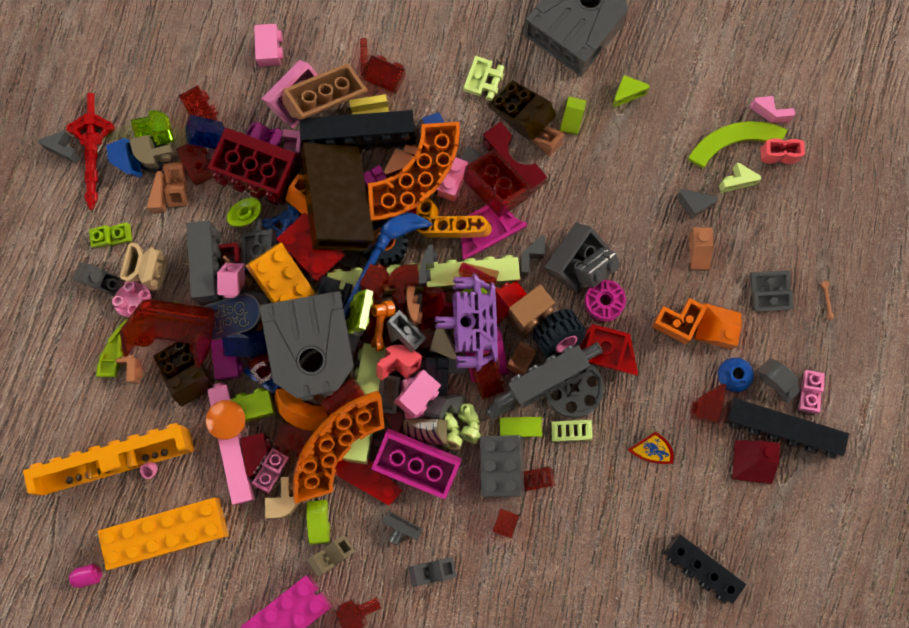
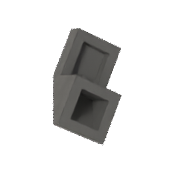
M541 235L522 253L520 276H528L529 258H544L545 235Z
M449 393L446 396L437 395L433 401L430 400L424 414L426 417L442 420L446 412L458 413L465 397Z
M453 557L408 567L412 587L457 577Z

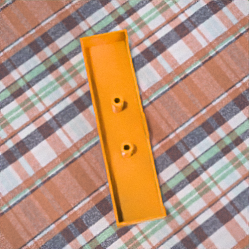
M178 423L167 425L164 430H149L146 432L147 435L139 437V434L128 436L126 441L114 440L108 442V446L102 448L100 446H93L88 448V452H72L68 454L69 457L64 459L56 457L49 459V463L43 465L41 462L31 464L29 469L23 470L27 493L46 495L136 469L146 463L142 460L145 454L149 455L147 462L156 463L194 452L190 429L183 425H178ZM163 449L168 450L167 456L161 455ZM154 452L158 453V457L156 459L152 457V454ZM78 474L82 475V479L80 481L76 479V476ZM69 476L73 478V482L71 484H68L66 482V479Z

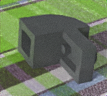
M769 358L757 370L764 383L775 388L782 401L789 403L801 391L797 384L799 380L795 374L785 365L772 358Z

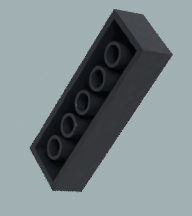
M413 110L299 119L300 141L302 145L303 143L359 146V149L374 150L377 147L391 149L394 146L416 145Z

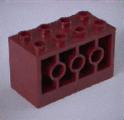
M225 127L208 165V170L212 174L211 176L215 178V182L222 186L228 184L233 186V189L236 191H247L255 198L260 199L263 197L268 199L267 201L271 204L278 205L279 203L284 205L289 186L297 176L301 164L295 152Z

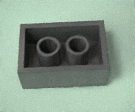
M520 435L480 436L481 497H525L523 437Z

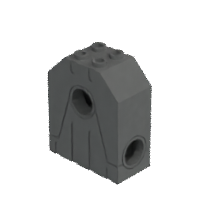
M541 0L525 19L524 36L582 77L622 28L628 11L627 1ZM584 5H588L593 8H586Z
M340 291L259 305L273 382L296 398H301L302 401L313 399V395L321 394L322 397L333 395V391H337L354 367ZM313 348L318 350L321 354L320 364L314 369L303 368L299 363L301 353L306 349Z

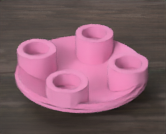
M127 281L116 292L112 303L120 315L135 317L148 309L152 296L150 290L145 285Z

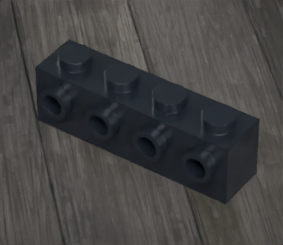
M676 534L663 552L667 556L665 559L674 567L679 565L683 568L682 573L690 579L696 578L700 581L698 584L700 587L708 592L712 590L716 593L715 598L723 604H726V602L733 604L747 585L681 534Z

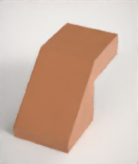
M183 162L165 163L163 170L167 184L164 191L168 207L187 206V182Z

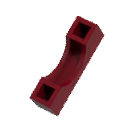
M500 121L483 134L482 144L487 151L491 150L495 155V161L506 168L505 172L509 178L515 179L519 190L530 196L546 184L547 176L536 163L530 165L520 164L510 156L508 147L512 140V134Z

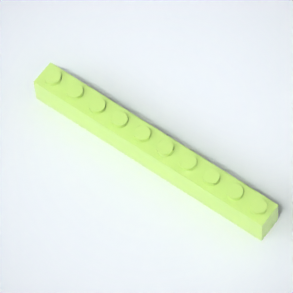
M506 255L501 259L485 257L483 260L477 261L475 258H468L464 262H457V260H447L441 264L434 262V268H426L430 270L431 281H427V287L419 286L421 266L419 263H410L404 267H400L397 264L389 265V268L374 266L361 291L367 289L373 291V296L407 293L408 286L415 287V292L454 289V277H472L473 273L479 279L485 281V283L490 284V282H493L495 286L504 285L507 282L509 284L516 281L520 283L518 257ZM352 268L351 271L343 272L342 269H335L331 273H327V277L341 281L339 289L344 290L345 283L352 284V293L363 270L362 268Z

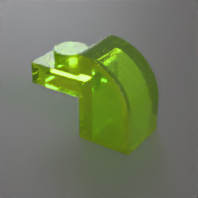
M150 110L147 117L131 119V126L135 137L153 134L156 145L175 142L169 118L163 112Z

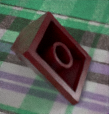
M735 440L732 480L772 484L779 464L780 443Z

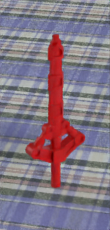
M87 93V114L69 123L66 126V130L74 135L76 139H79L82 146H85L84 160L86 170L84 171V182L86 183L87 191L85 193V201L89 210H94L98 200V193L96 192V182H98V170H96L98 159L97 145H101L102 139L115 131V125L111 121H107L95 114V94ZM95 127L102 128L101 134L95 132ZM87 128L86 133L81 134L79 132L80 130Z

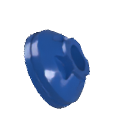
M730 358L720 365L717 376L719 383L724 389L729 392L738 393L749 388L753 382L754 373L751 365L746 360ZM735 368H740L743 371L744 376L742 379H736L733 376Z

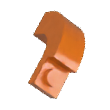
M283 388L276 389L274 403L280 415L290 424L304 430L315 431L324 420L343 406L342 402L313 406L305 403L301 398H296Z

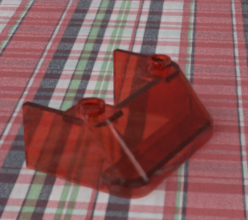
M154 299L143 300L120 330L123 356L127 357L135 345L148 347L155 339L190 344V352L194 354L195 368H199L210 350L215 322L214 310L208 307Z

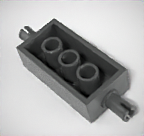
M598 342L584 350H581L579 345L575 347L573 345L568 346L563 350V354L557 357L552 355L545 360V364L541 366L537 364L529 368V373L523 376L518 374L511 378L509 391L495 398L494 401L499 410L513 402L518 403L520 408L523 409L588 373L590 370L588 360L602 354L603 351Z

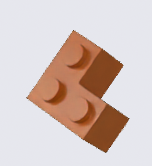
M691 298L684 303L680 313L663 306L651 327L686 345L691 340L707 306Z

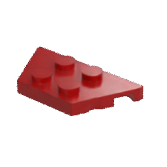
M592 324L586 330V337L579 347L581 350H584L598 342L603 353L588 360V362L596 366L638 376L631 335Z

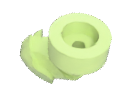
M465 403L461 405L458 417L469 426L463 427L460 436L469 443L477 444L481 436L479 432L480 425H478L480 423L479 417L475 412L474 406L470 403Z
M446 412L442 420L448 421L447 431L449 433H447V445L443 446L450 450H460L463 442L460 437V431H458L460 427L453 414Z

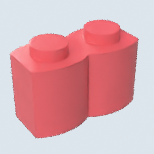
M776 138L769 139L760 148L761 161L768 164H774L779 161L784 164L797 163L805 155L804 141L799 139L787 141Z

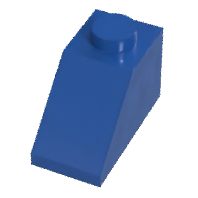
M122 138L106 145L109 163L129 175L138 178L142 177L140 162L132 152L129 139Z

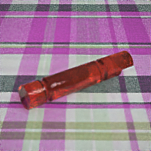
M361 38L360 72L361 76H365V72L368 71L367 39Z

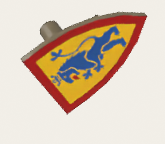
M648 428L647 436L627 448L630 453L642 460L658 464H673V447L661 433L653 428Z

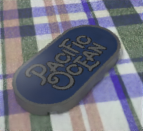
M240 294L234 298H226L207 304L196 314L194 320L195 332L200 339L207 342L232 338L252 332L259 326L260 320L262 321L259 305L263 304L258 298L250 294Z

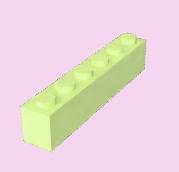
M364 343L363 349H359L358 360H360V366L356 367L354 379H357L356 386H352L351 398L353 400L374 391L379 392L380 379L376 376L377 363L380 359L385 358V349L387 347L384 346L382 351L376 352V347L371 348V344ZM373 433L362 440L359 438L351 444V449L343 457V460L368 465Z

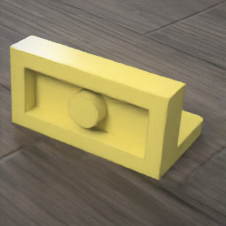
M386 94L349 100L352 114L389 112Z

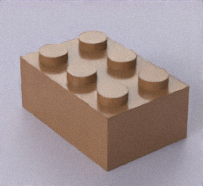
M540 284L509 308L507 320L520 337L524 334L528 336L535 331L538 323L552 314L555 302Z

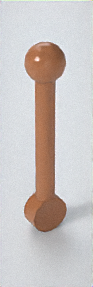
M823 281L821 287L825 293L828 311L826 317L832 320L834 314L831 311L828 292L830 284L828 281Z

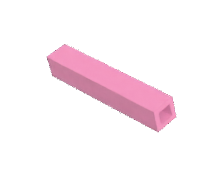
M217 383L213 385V388L207 389L211 406L222 400L233 399L231 387L227 384ZM241 433L232 439H218L232 505L255 500L251 479L247 477L240 442Z

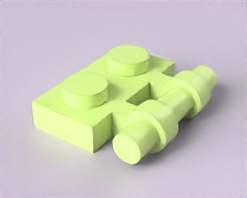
M475 56L463 91L480 97L483 90L487 91L486 99L492 101L494 95H497L499 90L498 84L503 79L505 67L498 65L497 69H492L493 61ZM488 76L493 77L491 84L486 83Z

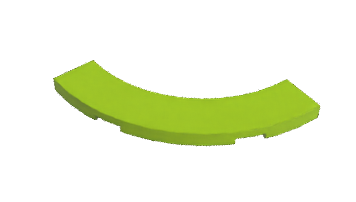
M748 121L730 124L705 137L695 147L687 160L704 169L708 161L726 146L747 140L764 143L774 138L783 140L788 130L765 122Z
M166 302L149 307L142 314L125 320L108 339V343L99 358L96 377L117 378L120 364L116 363V359L122 358L130 344L146 330L163 323L178 322L179 303Z

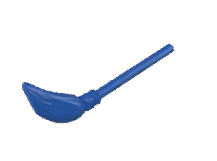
M406 212L389 218L383 224L381 233L373 245L375 248L343 308L345 321L350 313L349 305L353 301L354 294L362 290L381 251H385L390 240L399 238L413 230L429 227L432 225L430 221L412 212Z

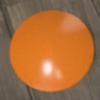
M222 400L215 403L206 415L207 429L218 439L228 440L236 437L245 428V413L242 407L230 400Z

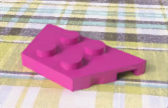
M495 202L471 213L468 216H483L491 224L492 230L487 237L462 238L463 261L527 227V223L513 216L514 214L502 209ZM466 223L461 225V230L465 229Z

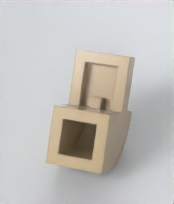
M281 477V497L265 498V518H284L291 515L298 507L299 503L295 504L292 497L293 481L291 477Z

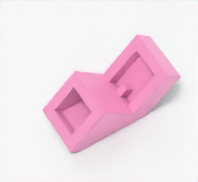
M773 96L754 98L750 104L752 110L771 124L790 122L795 116L794 108L776 110Z

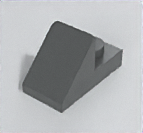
M65 131L41 138L38 141L44 149L75 164L80 159L75 153L76 150L67 145L71 137Z
M400 310L386 322L391 343L399 339L411 352L415 351L426 339Z

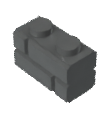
M600 248L584 260L582 264L576 266L574 270L580 284L594 288L619 269L620 263L614 251Z

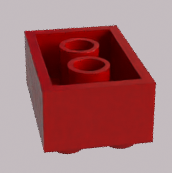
M305 212L277 238L279 243L284 245L286 250L317 282L320 280L321 275L324 276L345 256L341 250H313L309 219Z

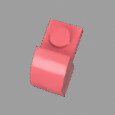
M405 345L387 347L385 349V358L380 359L377 363L376 376L382 381L396 370L408 379L421 369L422 356L416 351L411 352Z

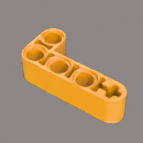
M426 199L417 206L416 215L432 223L425 231H423V228L417 229L424 237L471 238L487 237L491 233V224L483 216H438V208L430 199ZM431 206L430 210L425 212V208ZM466 223L465 229L459 230L460 226ZM444 224H448L445 230H441Z

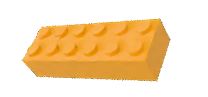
M215 497L98 530L106 570H114L229 537L220 498Z

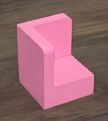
M284 129V149L295 152L297 157L300 158L303 146L300 141V131Z

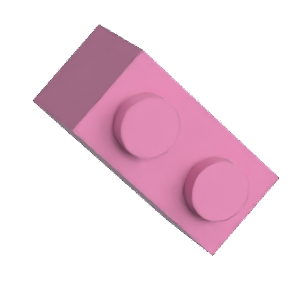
M277 24L254 25L255 57L258 66H280V59H283V49L280 47V42L283 41L282 31L278 30Z
M455 157L449 173L437 188V196L452 202L456 201L468 171L467 161Z
M225 263L217 272L218 295H224L225 298H234L244 288L245 264Z
M419 371L394 402L411 417L421 416L427 409V402L429 400L433 401L439 394L438 389L441 385L426 371Z

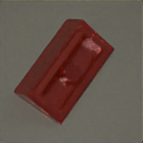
M464 262L459 268L460 277H472L474 273L485 283L490 284V282H493L494 285L497 283L499 271Z

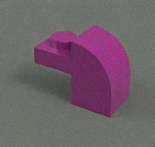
M259 122L251 123L246 133L248 136L275 146H279L283 138L282 130L278 128L269 129Z

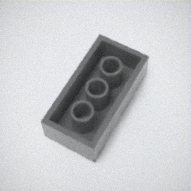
M209 220L186 223L191 298L200 306L223 300L224 295H218L217 272L220 270V261L222 260V252L218 248L219 242H221L220 231Z

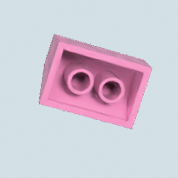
M299 60L261 99L280 119L293 129L299 123V119L291 117L283 105V89L318 74L309 63Z

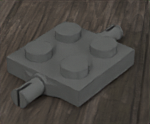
M261 218L255 219V229L253 231L242 234L241 263L245 265L276 245L277 231L273 229L262 230L263 219Z

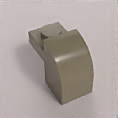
M148 135L130 139L134 156L147 168L159 169L158 161L167 162L171 158L176 157L175 151L170 144L154 148L153 140Z
M343 535L307 561L316 575L320 577L348 558L355 550L345 535Z

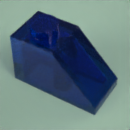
M260 330L222 336L224 356L254 357L268 354L265 335Z

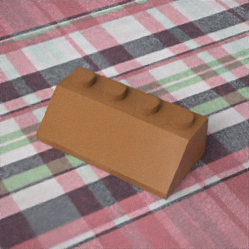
M347 63L283 89L282 103L291 117L302 120L367 93V88L350 64Z

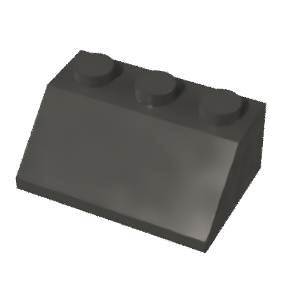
M575 223L544 268L554 279L579 294L585 285L578 282L574 268L582 264L584 260L600 248L610 250V248L592 227Z

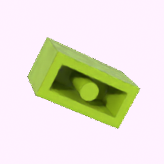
M265 388L256 389L253 394L249 395L240 393L235 395V398L230 399V401H234L242 407L245 413V422L276 415L272 393L269 390H265Z

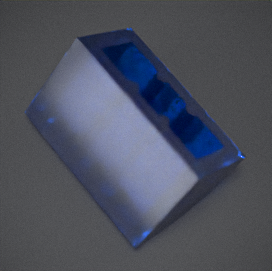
M190 114L186 124L188 144L216 149L225 127L220 121Z

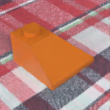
M703 303L707 308L698 324L694 340L730 350L737 347L742 328L741 313Z

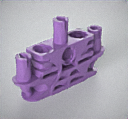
M473 273L472 277L453 278V283H455L453 285L454 289H472V292L468 294L467 292H462L461 294L460 292H455L453 294V317L436 316L435 322L443 323L435 324V328H454L455 353H474V356H456V362H464L456 364V368H475L476 372H478L489 361L496 362L498 358L497 314L494 283L490 282V284H487ZM481 288L486 289L487 294H481ZM462 317L468 320V327L461 325L460 320ZM483 351H489L490 355L483 357Z

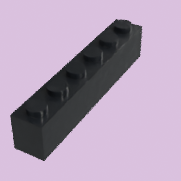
M736 398L729 401L724 423H728L730 428L737 430L744 428L748 430L749 434L756 436L763 434L767 436V439L779 442V440L786 441V445L798 448L799 445L805 447L807 452L817 453L818 451L824 453V457L830 459L844 456L850 434Z

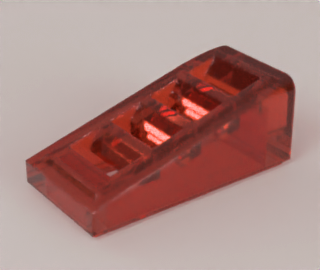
M548 466L524 471L525 492L555 487L552 467ZM544 472H546L548 483L544 482ZM535 474H538L540 485L536 483ZM527 475H530L532 486L528 485Z

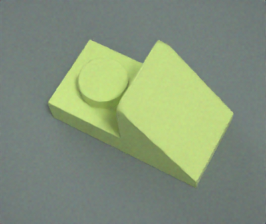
M736 163L733 167L735 176L725 177L719 185V189L723 193L754 186L760 182L761 176L742 164Z

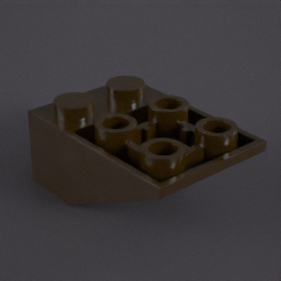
M514 80L488 104V107L514 130L531 141L557 116L551 101Z
M187 336L154 355L170 395L181 407L208 392L207 389L213 388L214 383Z

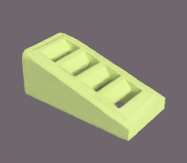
M592 420L551 422L552 441L592 440ZM574 425H577L578 436H574ZM582 425H585L586 436H582ZM558 426H561L562 437H558ZM566 426H569L570 436H566Z

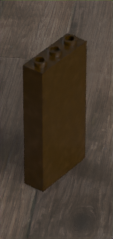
M303 143L300 160L313 250L370 251L375 239L359 146Z

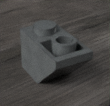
M87 263L79 264L73 278L78 283L115 296L122 283L120 277Z

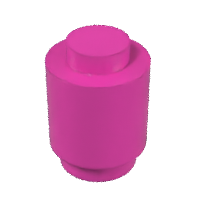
M94 563L76 568L69 574L70 584L73 588H83L97 584L100 578H102L101 568L97 567Z

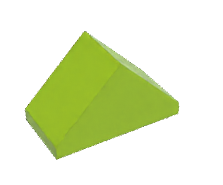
M624 75L612 104L613 108L647 95L650 89L649 84Z
M568 97L560 128L561 132L578 135L587 100Z

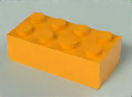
M282 243L274 245L245 265L271 303L315 295L314 290Z

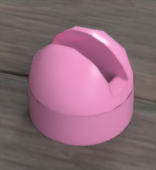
M150 461L140 467V474L146 479H151L158 471L157 465Z

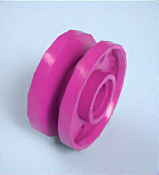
M603 280L596 287H590L587 291L584 302L586 312L596 321L605 323L613 321L623 311L626 296L619 284L614 281ZM606 297L609 299L610 304L603 305L600 299Z

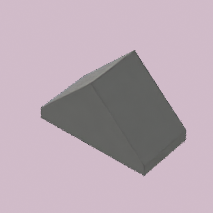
M680 189L677 194L678 201L691 219L714 206L718 200L717 196Z

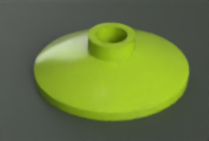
M245 198L234 204L227 214L228 223L233 227H243L253 222L261 212L262 205L260 201L256 198Z

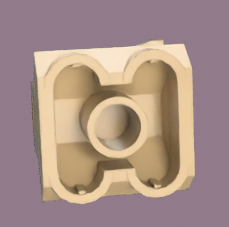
M129 243L120 278L129 282L141 281L152 292L155 290L159 291L162 287L168 263L167 255H163L161 250H156L152 246L144 252L138 244Z

